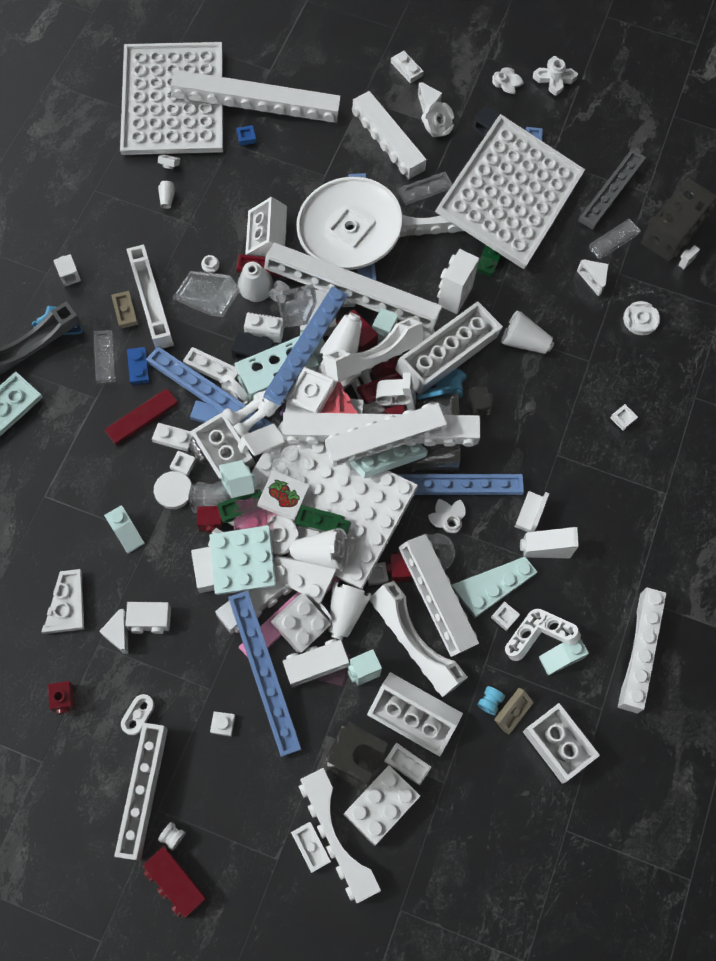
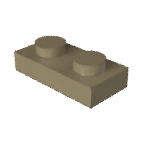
M126 291L111 295L120 329L138 325L130 292Z
M518 688L494 720L505 733L510 734L534 702L524 690Z

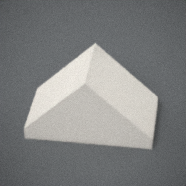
M419 83L418 97L423 114L429 104L441 102L442 93L424 83Z
M582 260L577 272L598 296L602 294L606 284L608 264Z
M119 609L99 632L120 651L127 654L128 629L125 626L126 612L124 609Z

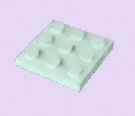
M269 525L209 534L216 595L276 586Z

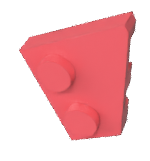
M337 382L320 413L358 414L351 404L348 394L345 393L341 382Z

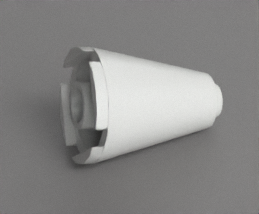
M248 262L243 267L238 280L239 292L242 297L251 302H261L269 297L268 292L274 287L272 276L258 263Z
M516 311L509 321L508 328L504 331L501 343L543 354L547 351L550 352L554 345V342H552L553 337L522 312Z
M353 313L344 315L321 348L319 354H323L322 358H324L325 354L337 349L357 353L362 321L359 320L360 317Z
M337 528L297 539L290 546V554L297 561L342 570V566L347 564L349 546L344 543L347 535L343 529Z
M333 582L330 606L332 620H329L331 625L328 632L332 633L331 637L343 640V637L348 638L372 594L367 593L365 596V591L344 584L337 587L338 583Z

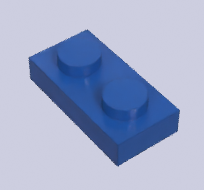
M146 348L127 349L131 385L150 383Z

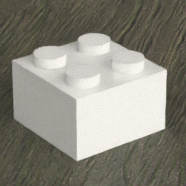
M299 594L270 621L295 651L301 653L331 625L305 594Z

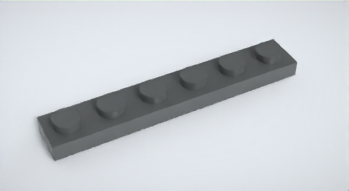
M631 149L582 213L578 221L593 230L644 163L646 157Z

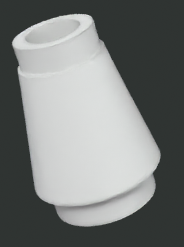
M162 181L158 186L160 206L165 209L171 208L176 189L174 183L170 181Z

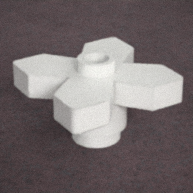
M556 56L548 60L547 68L539 67L533 73V79L538 83L549 82V91L555 96L562 92L563 83L571 84L578 76V73L572 68L566 69L565 62Z

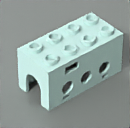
M299 337L234 363L239 374L237 380L248 394L250 402L254 400L253 396L255 394L263 392L268 388L274 375L277 374L287 358V350L294 347ZM312 354L305 367L318 372L319 364L314 354ZM272 356H278L280 361L271 364L269 359ZM260 363L263 368L255 372L252 370V365Z

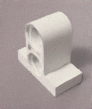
M411 372L403 373V379L379 381L377 383L376 402L384 406L407 405L408 410H415L416 392Z

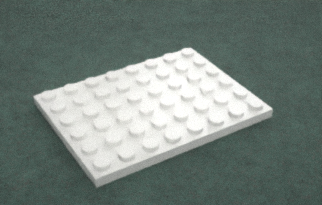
M222 42L124 44L121 155L223 152V105L179 99L171 96V81L174 70L223 77Z
M500 114L435 212L524 269L585 169Z
M281 422V424H280L279 427H278V430L280 431V433L282 434V436H283V422ZM285 441L283 445L263 452L252 471L256 479V485H253L254 490L260 489L262 492L272 470L309 484L301 505L342 515L346 521L352 523L347 539H344L345 545L349 546L348 561L346 566H342V570L336 571L334 577L362 590L414 496L418 485L389 471L363 478L350 463L333 467L325 447V442H318L317 444H308L307 442L290 444ZM264 509L228 523L242 530L261 527L268 518L281 515ZM297 526L299 532L298 539L322 533Z

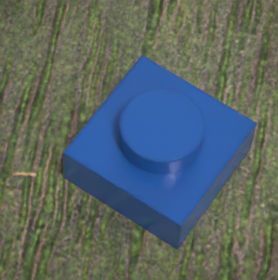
M253 125L236 128L240 146L256 143Z

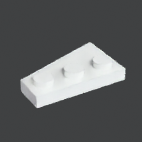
M276 556L274 559L276 580L301 594H305L318 603L322 602L337 569L305 563L283 556Z
M81 569L60 571L51 607H49L46 623L41 631L43 634L84 629Z

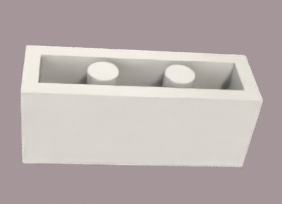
M336 639L325 642V646L319 648L317 646L310 647L303 654L298 655V653L288 655L286 660H283L292 688L350 666L341 640L337 641Z

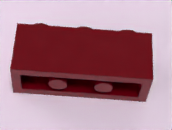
M163 846L143 864V867L146 869L143 872L151 883L155 881L158 884L159 888L157 891L163 899L169 898L173 903L171 909L179 918L181 916L188 918L207 900V897L167 847Z

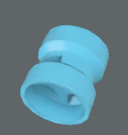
M487 686L484 698L480 699L477 705L485 712L496 715L498 703L503 702L505 695L497 689Z

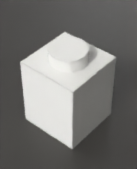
M71 254L54 260L64 287L81 281Z

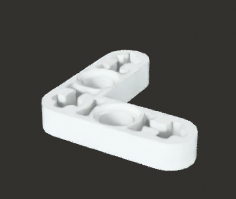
M534 609L527 615L509 640L505 651L511 660L519 661L526 655L541 632L569 645L577 643L581 638V634L576 625L544 610ZM551 624H559L557 629L549 630ZM531 631V635L528 638H522L524 632Z

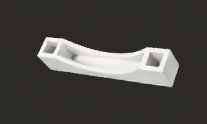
M402 215V229L399 237L446 232L455 233L464 230L441 215L430 218H414Z
M143 244L128 248L127 253L155 349L158 346L162 349L174 346L145 246Z
M412 318L401 321L394 326L382 342L364 352L350 353L337 349L325 354L326 376L336 380V382H342L352 375H357L363 370L373 368L381 362H386L394 356L413 349L423 341V323Z
M394 581L382 585L371 596L370 601L374 609L380 613L386 625L392 629L398 641L404 645L411 658L416 661L423 674L428 677L435 690L442 697L452 692L468 678L456 661L437 654L420 638L410 620L406 596Z
M646 588L640 594L633 650L618 703V708L639 713L645 708L666 598L665 592Z
M324 768L300 779L302 785L298 787L303 798L307 796L311 805L308 806L312 817H317L320 825L317 828L322 839L326 837L330 844L326 848L331 859L336 858L339 864L336 870L340 879H346L349 887L345 888L350 901L355 899L356 903H359L380 892L381 890L371 869L354 860L343 849L335 835L330 816V799L333 787Z

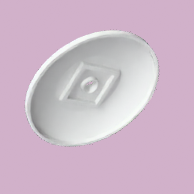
M363 177L339 178L318 187L304 201L297 217L298 238L305 252L309 256L346 270L363 268L382 259L395 246L402 229V212L396 197L382 184ZM348 225L355 226L352 230L346 229Z

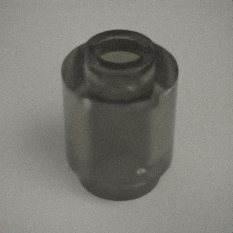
M193 437L189 443L191 452L196 461L200 462L201 465L208 464V459Z

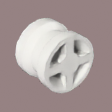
M277 280L273 285L274 288L270 289L268 294L274 301L283 303L286 299L285 296L290 293L291 289L286 283Z
M170 822L161 833L158 841L166 843L168 848L173 851L186 832L178 830L175 824Z

